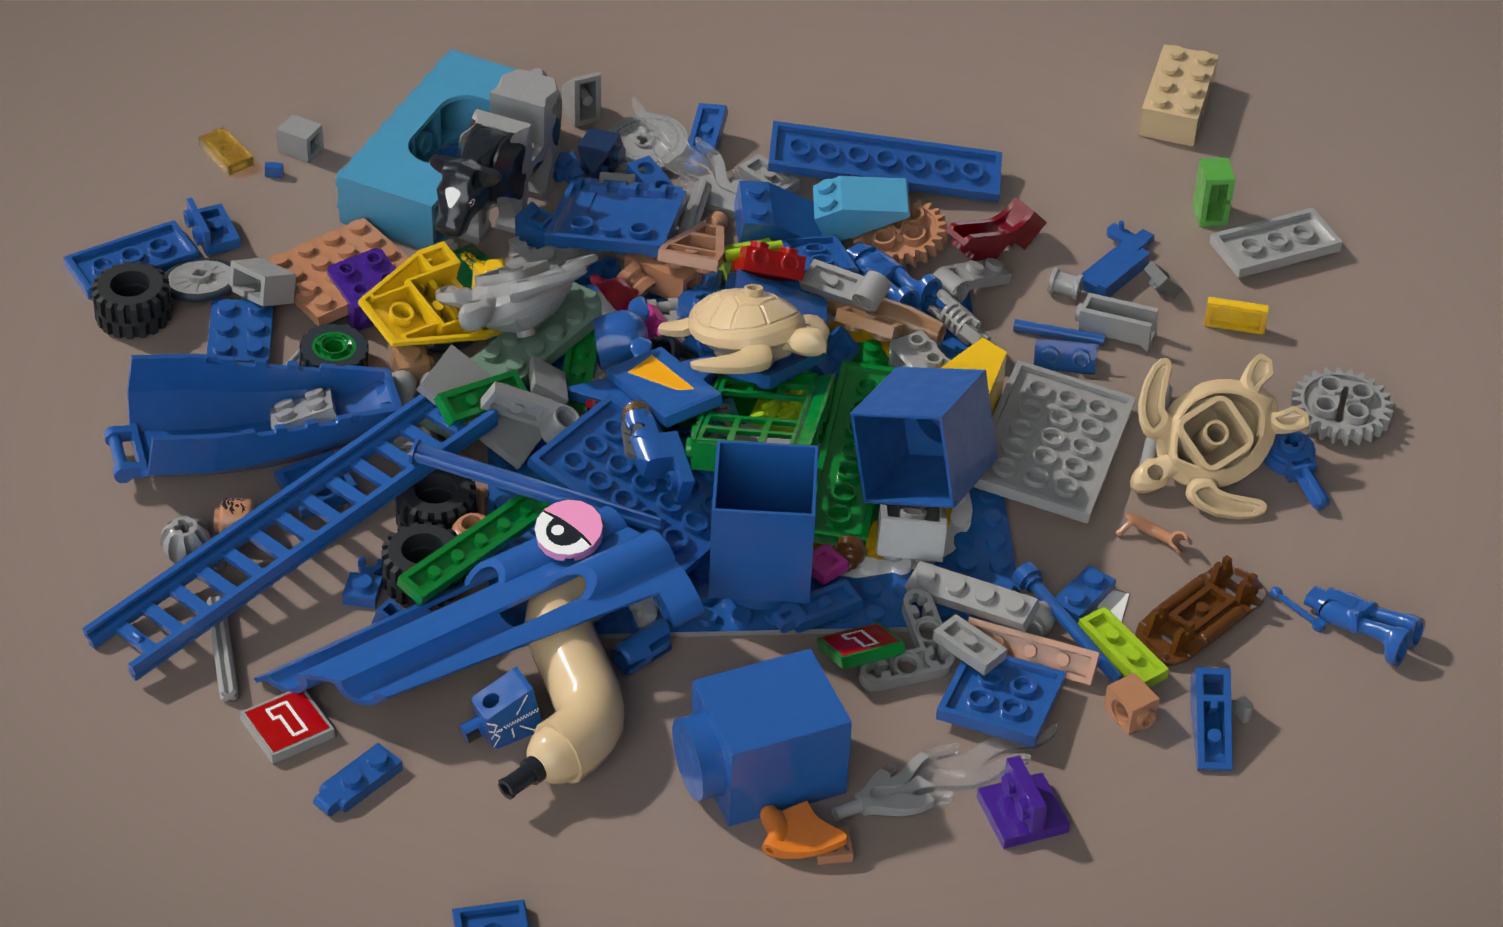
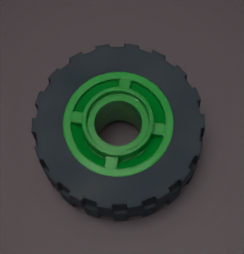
M320 325L315 329H310L307 334L303 335L302 341H300L299 366L319 368L321 363L335 364L336 366L368 367V341L365 340V336L362 333L360 334L357 329L350 328L347 325Z

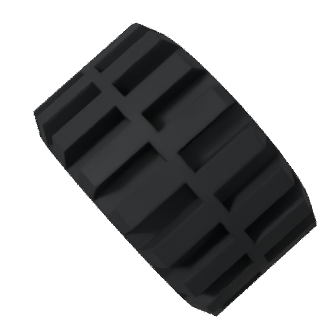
M129 261L120 265H112V268L104 269L101 271V275L95 277L91 287L95 320L99 328H103L106 334H114L116 338H145L148 334L154 335L158 333V329H164L167 326V321L171 320L173 310L169 279L164 271L156 269L155 265H146L144 262L139 261L131 263Z
M435 469L395 498L396 525L400 528L402 526L409 527L410 523L424 524V522H432V525H437L438 523L445 525L446 530L452 529L455 521L463 515L478 513L475 481Z
M424 522V524L410 523L409 527L402 526L397 529V533L392 532L388 536V541H384L381 551L383 586L387 590L388 595L391 598H396L397 603L401 605L409 604V607L417 604L396 585L398 577L457 537L456 532L452 529L446 530L445 525L439 523L432 525V522ZM466 575L458 579L456 582H454L441 592H444L452 587H455L463 583L466 579ZM456 596L445 601L451 602L456 598ZM445 601L437 604L436 606H443Z

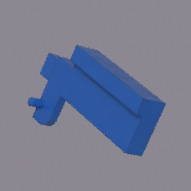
M1122 220L1119 221L1118 225L1115 223L1111 224L1107 228L1106 233L1108 238L1119 244L1082 273L1084 275L1082 290L1087 293L1111 297L1149 264L1151 252L1147 251V248L1154 241L1155 235L1144 229L1134 234L1124 228V221Z

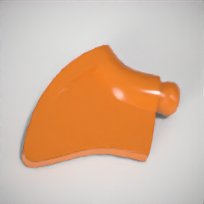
M808 801L796 804L783 811L778 810L774 805H767L760 811L762 825L767 832V838L762 845V850L771 857L779 859L808 858L828 853L848 843L847 834L820 819L813 812Z

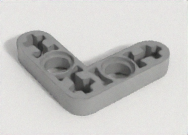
M923 589L909 590L904 596L901 607L915 648L906 649V653L899 656L861 665L858 678L859 683L866 690L882 691L943 678L951 673L955 656L933 641V638H924L919 633V630L928 627L935 630L943 624L934 600L927 591ZM912 602H917L918 606H923L921 618H919L920 613L917 606L912 605ZM935 648H937L936 654L938 659L944 661L943 665H940L937 660H933ZM901 662H910L915 666L916 670L912 673H904L899 670L897 665ZM874 670L875 674H880V678H875L873 674H869V671Z

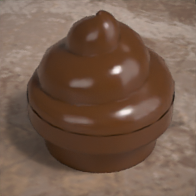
M843 536L838 539V544L834 547V550L849 561L848 572L856 569L858 564H861L867 556V547L864 546V540L860 537Z

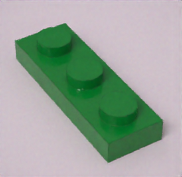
M516 369L439 393L434 398V401L448 427L478 418L487 412L481 409V398L495 381L527 391Z

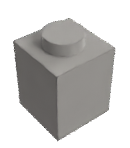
M292 114L277 129L276 138L278 139L279 153L309 163L324 148L323 129L320 123Z

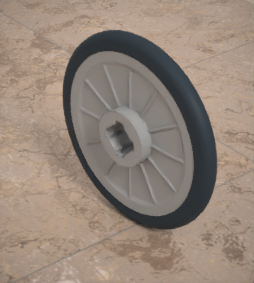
M200 258L184 261L171 267L165 272L169 279L171 297L186 302H205L230 294L232 292V287L229 285L231 263L213 258Z

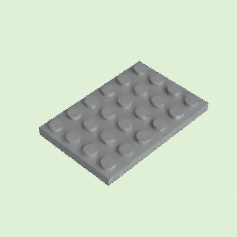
M1017 360L992 416L998 459L973 487L1088 524L1134 408L1136 397Z

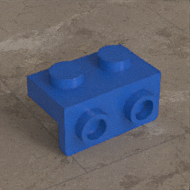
M193 198L186 199L187 210L183 211L186 227H192L194 242L196 246L201 245L206 256L241 248L240 237L222 203L198 209Z

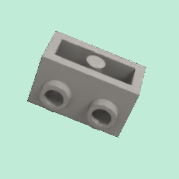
M923 330L890 341L888 361L890 367L941 368L951 361L939 350L936 342L931 340Z

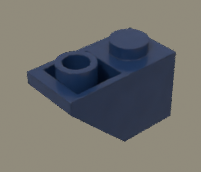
M589 128L577 146L580 161L587 178L599 179L600 172L614 173L619 164L623 163L626 156V149L623 146L621 134Z

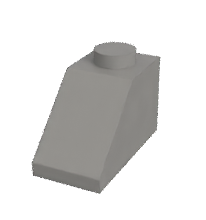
M600 72L575 77L561 85L562 109L574 127L601 121Z

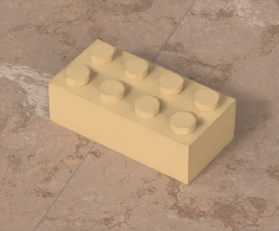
M1164 44L1142 106L1138 136L1194 147L1214 85L1219 55L1203 50L1197 51L1182 48L1178 45Z

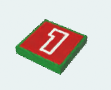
M880 622L817 638L818 649L843 670L906 653L904 641Z

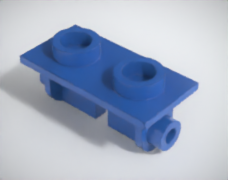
M1036 338L1033 365L1049 370L1095 374L1098 344Z

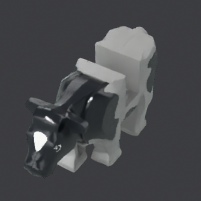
M534 68L530 72L517 69L504 74L497 87L490 91V112L476 109L470 126L460 135L456 158L434 154L429 160L430 165L442 174V179L436 189L439 210L435 229L445 236H456L457 238L480 244L491 229V222L488 218L490 209L497 207L499 212L495 228L515 233V216L528 205V197L546 200L555 188L553 173L555 162L560 153L562 98L555 79L548 77L547 73L542 69Z

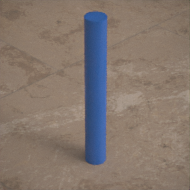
M1015 319L1013 331L1073 342L1098 344L1101 347L1104 346L1105 341L1104 334Z

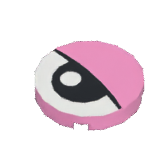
M565 500L550 505L543 510L536 521L535 534L538 547L545 555L558 561H565V558H574V561L584 559L594 553L602 542L603 524L600 514L593 506L582 501Z

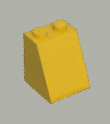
M982 337L941 368L986 370L993 416L1002 396L1007 352Z

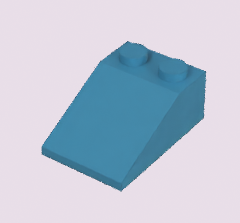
M838 176L833 179L822 180L818 184L813 185L814 220L823 236L836 235L840 241H844L911 217L909 187L906 178Z

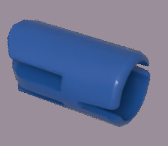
M662 618L654 620L614 645L611 653L619 650V652L612 656L616 667L623 674L631 675L672 650L668 622Z

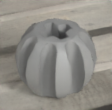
M184 515L183 517L171 519L162 529L160 544L168 559L172 562H179L209 541L210 535L206 525L198 518Z

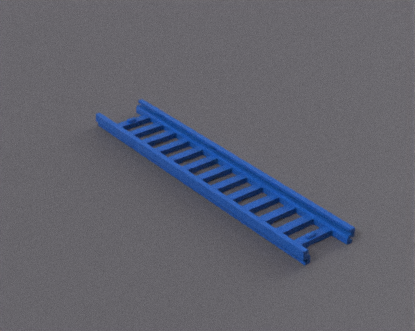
M422 394L418 395L83 627L82 630L85 638L89 640V645L95 649L117 634L135 647L142 654L128 663L131 678L135 681L139 680L436 469L417 462L414 465L409 464V455L392 445V441L399 436L405 437L412 443L416 439H420L422 444L458 454L498 426L497 411L491 408L467 426L460 423L448 427L438 407ZM426 418L446 430L452 436L441 443L415 425ZM378 453L390 462L392 461L397 464L403 471L391 478L365 460ZM352 470L378 488L366 496L340 477ZM328 488L338 496L346 499L353 506L341 514L315 495ZM301 505L327 524L315 532L289 513ZM276 523L287 532L295 535L302 542L289 550L263 531ZM250 541L269 554L275 561L262 568L237 549ZM221 560H225L236 569L242 571L249 579L236 587L211 569V567ZM198 578L223 597L210 606L184 586ZM171 596L181 605L190 609L196 616L183 625L160 608L158 604ZM144 615L169 635L156 644L133 627L131 623Z

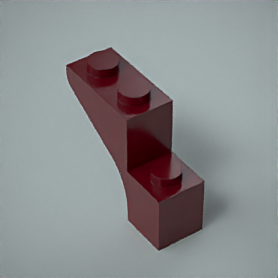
M1015 197L1003 211L992 218L953 222L945 231L954 238L951 241L953 246L970 260L979 261L986 260L987 258L997 259L1008 245L1013 247L1015 243L1025 250L1047 222Z

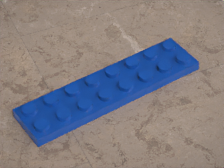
M773 121L767 171L821 179H833L838 176L906 178L909 191L998 203L1001 186L1002 152Z

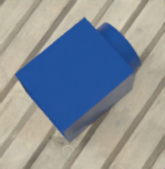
M896 367L850 413L864 503L955 508L998 459L986 370Z
M717 440L711 511L709 598L731 599L740 606L755 610L778 608L783 602L810 603L819 446Z
M811 648L692 680L691 715L675 719L672 726V739L678 768L692 798L696 801H702L714 797L729 827L760 818L761 809L767 805H774L778 810L783 811L805 801H808L810 804L847 792L852 721Z

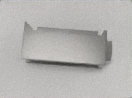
M1088 293L1084 303H1079L1077 306L1075 321H1079L1078 330L1104 334L1106 338L1141 345L1149 353L1157 336L1159 308Z

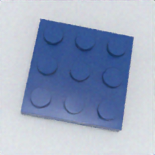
M1007 656L1004 661L984 676L964 661H961L937 707L936 719L1035 748L1065 684L1067 672Z

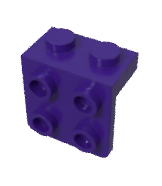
M380 248L368 250L332 264L327 268L329 278L348 303V325L358 331L374 326L373 322L358 305V300L396 269Z

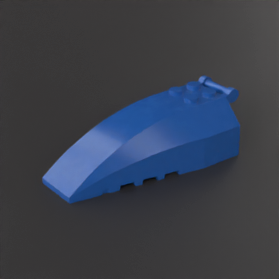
M195 353L131 355L127 384L129 425L107 428L104 431V438L106 444L111 449L115 465L113 467V475L118 483H127L133 478L236 473L290 463L352 442L400 409L402 404L389 368L352 365L336 366L335 364L321 363L319 368L299 366V361H288L287 365L266 364V359L256 358L254 363L235 362L234 356ZM316 388H322L323 390L331 389L337 414L335 420L318 423L316 419L306 420L302 426L287 428L284 423L275 425L274 429H271L270 408H273L277 402L287 398L296 400L305 397V393ZM131 441L136 462H127L123 442Z

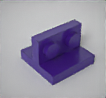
M1020 755L1006 759L1005 774L1001 776V783L977 789L976 798L1003 849L1069 833L1070 822L1043 772L1030 775Z

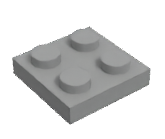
M316 388L305 393V397L296 400L287 398L277 402L273 408H270L271 429L273 430L275 425L284 423L287 428L302 426L306 420L316 419L318 423L335 420L337 414L331 389L323 390L322 388Z

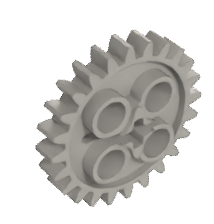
M1325 367L1323 374L1313 370L1312 377L1304 375L1302 382H1296V388L1292 392L1291 407L1297 406L1308 413L1310 422L1309 435L1318 432L1320 433L1319 440L1330 437L1331 444H1335L1337 439L1342 440L1345 446L1348 445L1349 440H1353L1357 445H1360L1362 438L1370 443L1372 442L1373 435L1380 438L1382 431L1388 430L1393 416L1392 409L1394 402L1390 401L1391 394L1383 393L1384 385L1375 386V378L1364 379V372L1356 376L1353 375V369L1351 368L1347 373H1342L1340 367H1337L1335 372L1331 373ZM1347 390L1348 396L1342 420L1337 422L1336 416L1342 391Z

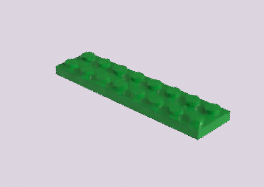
M842 360L818 459L814 543H827L828 545L835 546L838 544V539L843 536H856L864 540V546L867 545L876 504L863 502L850 413L895 369L894 367Z

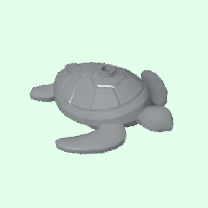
M596 254L581 256L567 260L562 266L549 265L548 260L500 267L475 276L476 285L472 289L449 285L436 290L435 298L442 305L461 308L458 313V320L463 330L476 331L487 327L499 332H516L517 338L532 336L536 334L534 327L542 324L554 315L569 294L574 280L586 274V267L598 261V257Z

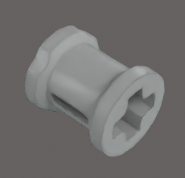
M1054 267L1049 279L1047 293H1062L1071 296L1072 300L1077 301L1083 288L1084 275L1078 274V276L1063 273L1060 272V268Z

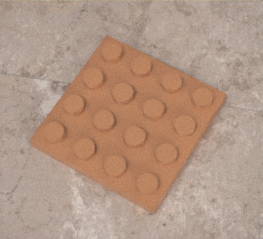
M361 218L353 220L334 231H328L313 240L300 243L297 247L283 253L275 254L267 260L296 274L297 287L294 294V304L315 324L320 326L348 315V303L327 274V268L330 265L374 248L382 249L395 268L399 267L409 257L369 221Z

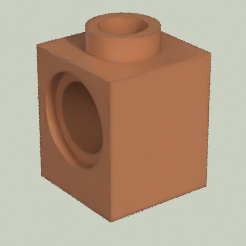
M1132 673L1107 685L1104 710L1130 735L1140 729H1146L1156 722L1160 698L1135 673Z

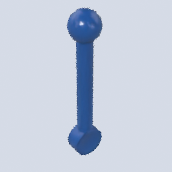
M1276 586L1270 590V596L1273 599L1281 600L1312 623L1313 630L1317 632L1325 630V620L1313 617L1285 596L1280 587Z

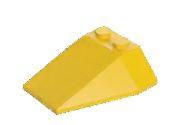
M444 241L418 250L358 300V305L391 347L487 340L504 333L487 327L476 331L463 330L458 320V313L461 308L442 305L436 300L435 291L442 287L455 285L458 288H463L456 279L461 261Z

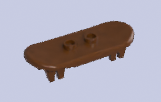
M1226 555L1223 557L1222 563L1219 561L1215 563L1207 572L1191 580L1152 610L1138 623L1135 636L1166 666L1185 663L1261 606L1266 596L1265 588L1258 580V575L1233 567L1232 558Z

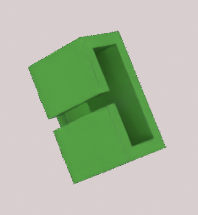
M1229 158L1199 159L1192 203L1199 226L1228 225L1231 209L1230 200L1233 198L1236 180Z

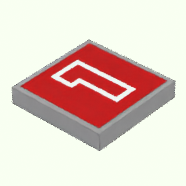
M306 690L300 693L288 691L240 712L242 723L272 764L335 738V729Z

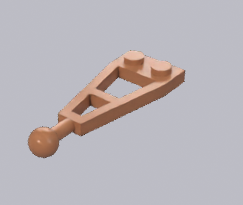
M714 211L708 215L706 223L701 222L667 240L658 249L657 261L665 262V265L670 268H683V266L693 267L696 272L711 274L713 271L717 272L723 264L724 232L729 227L728 216L724 212Z

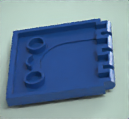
M578 177L577 180H570L546 230L545 245L556 246L561 249L570 247L587 251L601 250L612 251L617 254L632 253L656 257L658 256V249L667 240L671 239L687 201L686 191L683 190L682 186L661 185L660 188H657V184L633 182L630 186L628 181L604 179L602 183H599V179Z

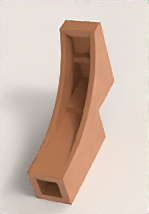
M615 253L617 258L624 260V267H627L633 261H637L642 266L643 274L651 276L657 282L650 292L665 299L676 297L678 299L683 292L694 289L695 284H701V273L696 272L693 267L670 268L665 265V262L657 261L658 256L647 257L643 254Z

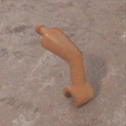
M1131 513L1125 514L1128 521L1115 532L1119 537H1122L1134 525L1145 534L1170 544L1178 554H1182L1178 549V543L1181 540H1187L1192 545V540L1185 532L1175 531L1171 533L1147 519Z

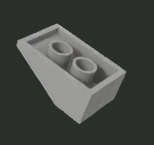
M878 504L876 552L878 556L894 562L901 561L902 558L915 559L917 563L922 561L932 565L935 562H943L947 532L945 507Z

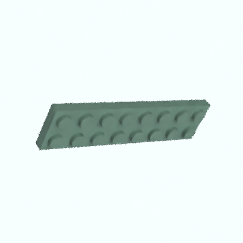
M574 282L563 304L547 321L534 327L535 335L517 338L516 332H504L474 355L471 360L491 376L516 369L526 386L529 383L528 365L531 357L535 356L551 365L594 330V318L602 315L601 299L597 296L596 291ZM426 418L418 423L446 438L452 436L446 430Z

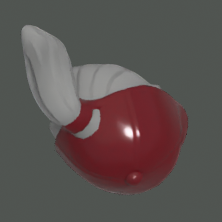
M593 274L590 277L591 283L598 287L596 294L601 299L602 315L614 311L628 310L630 302L639 297L638 289L634 288L624 278L618 277L605 281L597 274Z

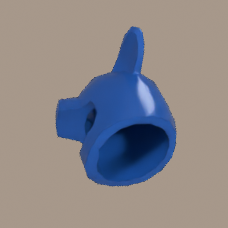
M639 296L633 299L629 304L628 310L614 311L594 318L595 341L600 370H605L652 350L653 345L646 325L650 314L644 297Z

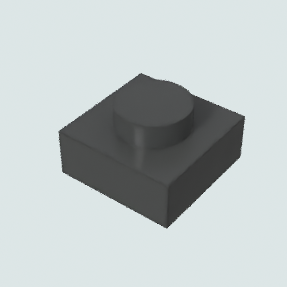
M1151 261L1144 268L1151 277L1149 284L1160 294L1165 291L1175 298L1183 290L1169 272L1155 262Z

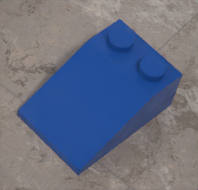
M739 180L734 202L738 243L769 237L771 241H777L787 238L823 236L814 220L813 201L770 182Z

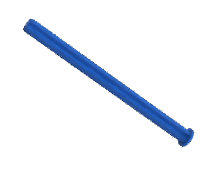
M420 439L414 441L409 454V464L414 465L417 462L545 503L554 504L565 500H576L593 506L595 510L606 505L610 506L622 516L628 527L642 533L651 529L661 534L664 522L660 517L422 444Z

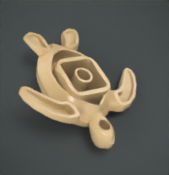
M749 284L744 286V288H732L714 292L697 302L691 309L689 317L663 322L658 327L659 334L665 336L686 337L692 334L695 339L714 350L717 357L697 359L691 361L690 366L693 370L717 374H748L765 371L770 368L772 362L788 357L792 352L806 357L822 355V353L827 352V339L830 332L823 319L817 315H802L787 300L773 293L763 291V286L758 284Z
M1261 353L1250 361L1240 380L1215 379L1200 383L1180 395L1166 411V394L1173 366L1169 358H1161L1152 365L1147 374L1138 401L1139 423L1143 433L1148 438L1156 439L1157 457L1145 460L1134 470L1130 480L1131 490L1141 494L1151 493L1166 486L1171 478L1187 487L1186 497L1196 508L1212 516L1242 520L1253 519L1263 515L1268 505L1262 499L1231 494L1219 488L1234 484L1257 469L1267 457L1276 434L1294 433L1309 427L1308 413L1297 406H1292L1278 412L1275 396L1262 388L1273 376L1272 359Z

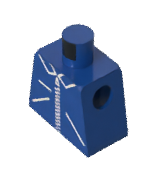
M518 667L513 668L472 696L470 701L475 717L460 724L459 729L468 744L484 736L492 748L495 749L534 734L536 726L542 722L534 689Z

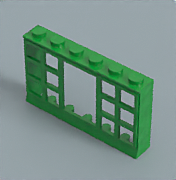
M801 372L795 375L793 379L785 380L772 389H761L757 387V384L748 381H735L731 376L720 374L713 380V388L722 395V401L724 397L797 401L804 402L798 420L718 414L720 406L697 416V425L692 427L691 438L688 437L686 441V457H691V469L715 471L717 440L739 441L735 440L737 435L760 437L758 442L766 443L767 438L791 439L789 444L818 446L819 435H822L823 422L827 420V410L831 409L835 393V374L818 376V373ZM793 389L808 390L807 395L784 394ZM714 420L734 422L732 427L712 426ZM741 423L764 425L763 430L740 428ZM772 425L795 427L794 432L770 431ZM709 432L729 434L727 439L707 438Z

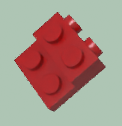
M751 241L750 246H741L739 259H734L731 263L730 272L737 273L738 269L761 278L798 282L803 281L807 257L798 255V249L780 247V251L768 249L769 244Z

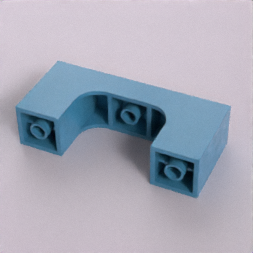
M452 49L443 58L439 59L433 70L424 76L423 81L410 92L406 100L396 107L395 112L388 120L381 124L379 130L372 137L368 138L361 150L355 153L351 161L337 173L335 184L338 187L337 208L339 209L340 223L347 225L353 220L365 218L387 238L419 249L445 241L448 236L435 229L439 210L436 189L442 179V174L430 165L429 160L440 148L443 151L449 144L459 142L460 135L470 126L476 109L490 112V91L497 87L504 74L517 69Z

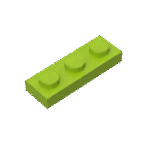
M1105 606L1079 619L1078 625L1125 676L1135 673L1149 688L1168 678L1169 668Z

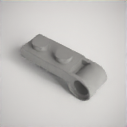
M994 258L979 261L969 260L964 263L944 266L933 274L941 280L942 288L959 303L967 297L970 289L1009 284L1012 273L1003 267V263Z
M813 259L803 275V281H799L801 289L867 312H875L891 288V282L879 272L868 271L865 276L816 259Z
M496 381L481 398L482 410L488 411L492 408L497 411L498 415L540 427V434L547 443L580 418L577 411L568 405L555 402L553 399L540 396L537 393H531Z

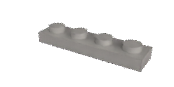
M919 561L905 584L906 592L912 589H923L930 593L934 603L1023 632L1027 630L1040 607L1038 598Z

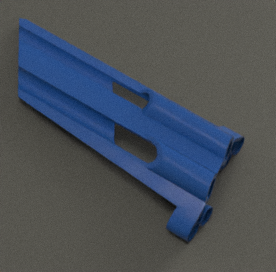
M606 505L596 510L600 514L603 524L602 542L594 553L584 559L574 561V558H565V561L555 560L544 554L538 547L535 537L480 562L470 571L463 583L435 595L421 606L417 603L255 677L254 680L256 683L268 681L275 688L292 693H300L320 683L330 682L335 684L343 696L354 703L373 706L396 695L650 597L653 598L660 609L662 618L664 620L668 619L675 627L704 614V607L686 571L675 560L671 547L662 535L651 529L644 533H639L628 527L622 516L615 509ZM578 576H582L586 580V588L580 598L517 627L507 623L499 614ZM498 577V583L434 612L429 609L434 605Z

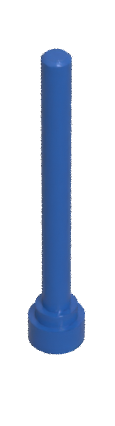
M1026 562L1019 566L1013 573L1012 579L1020 589L1033 592L1040 601H1046L1050 605L1055 619L1080 647L1101 653L1097 667L1111 683L1122 679L1123 675L1043 585L1042 573L1033 562Z

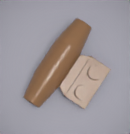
M884 297L875 312H867L825 298V300H828L827 311L835 315V321L844 323L843 328L853 332L865 330L872 333V338L884 342L923 330L931 340L936 342L938 347L943 341L946 324L912 306Z

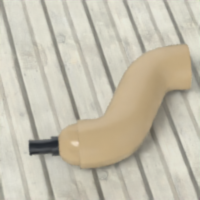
M578 576L530 598L526 607L525 623L580 598L586 588V580L582 576ZM603 616L529 644L530 652L555 713L536 726L526 751L527 758L520 762V767L498 780L499 790L507 799H513L530 785H538L542 781L548 784L559 785L567 782L574 784L594 772L610 756L618 742L624 726L625 709L619 682L593 625L594 622Z

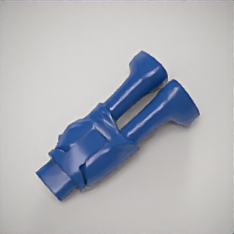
M859 243L847 250L859 269L860 275L865 276L868 271H876L884 275L891 282V288L886 294L888 299L916 309L919 307L922 310H927L929 305H932L937 300L936 294L939 289H942V282L936 276L927 274L918 282L907 273L906 267L872 245L866 246L863 243Z
M1314 586L1304 600V605L1315 609V615L1328 623L1355 635L1359 633L1377 639L1384 645L1385 661L1395 667H1398L1404 660L1408 647H1416L1425 629V620L1415 614L1381 608L1377 602L1367 601L1355 593L1337 590L1332 587L1325 590L1319 586Z

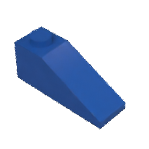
M1196 667L1190 677V706L1197 770L1232 771L1231 668Z

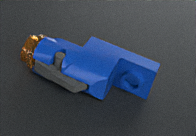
M633 401L628 403L623 408L621 416V432L625 456L635 460L643 478H665L666 487L672 491L675 503L688 502L695 480L678 431L662 432L654 418L652 409L645 402Z

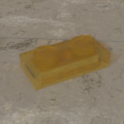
M224 127L198 137L199 146L229 176L254 166L253 156Z

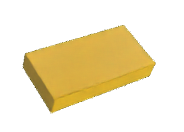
M1208 296L1204 326L1264 335L1269 305Z

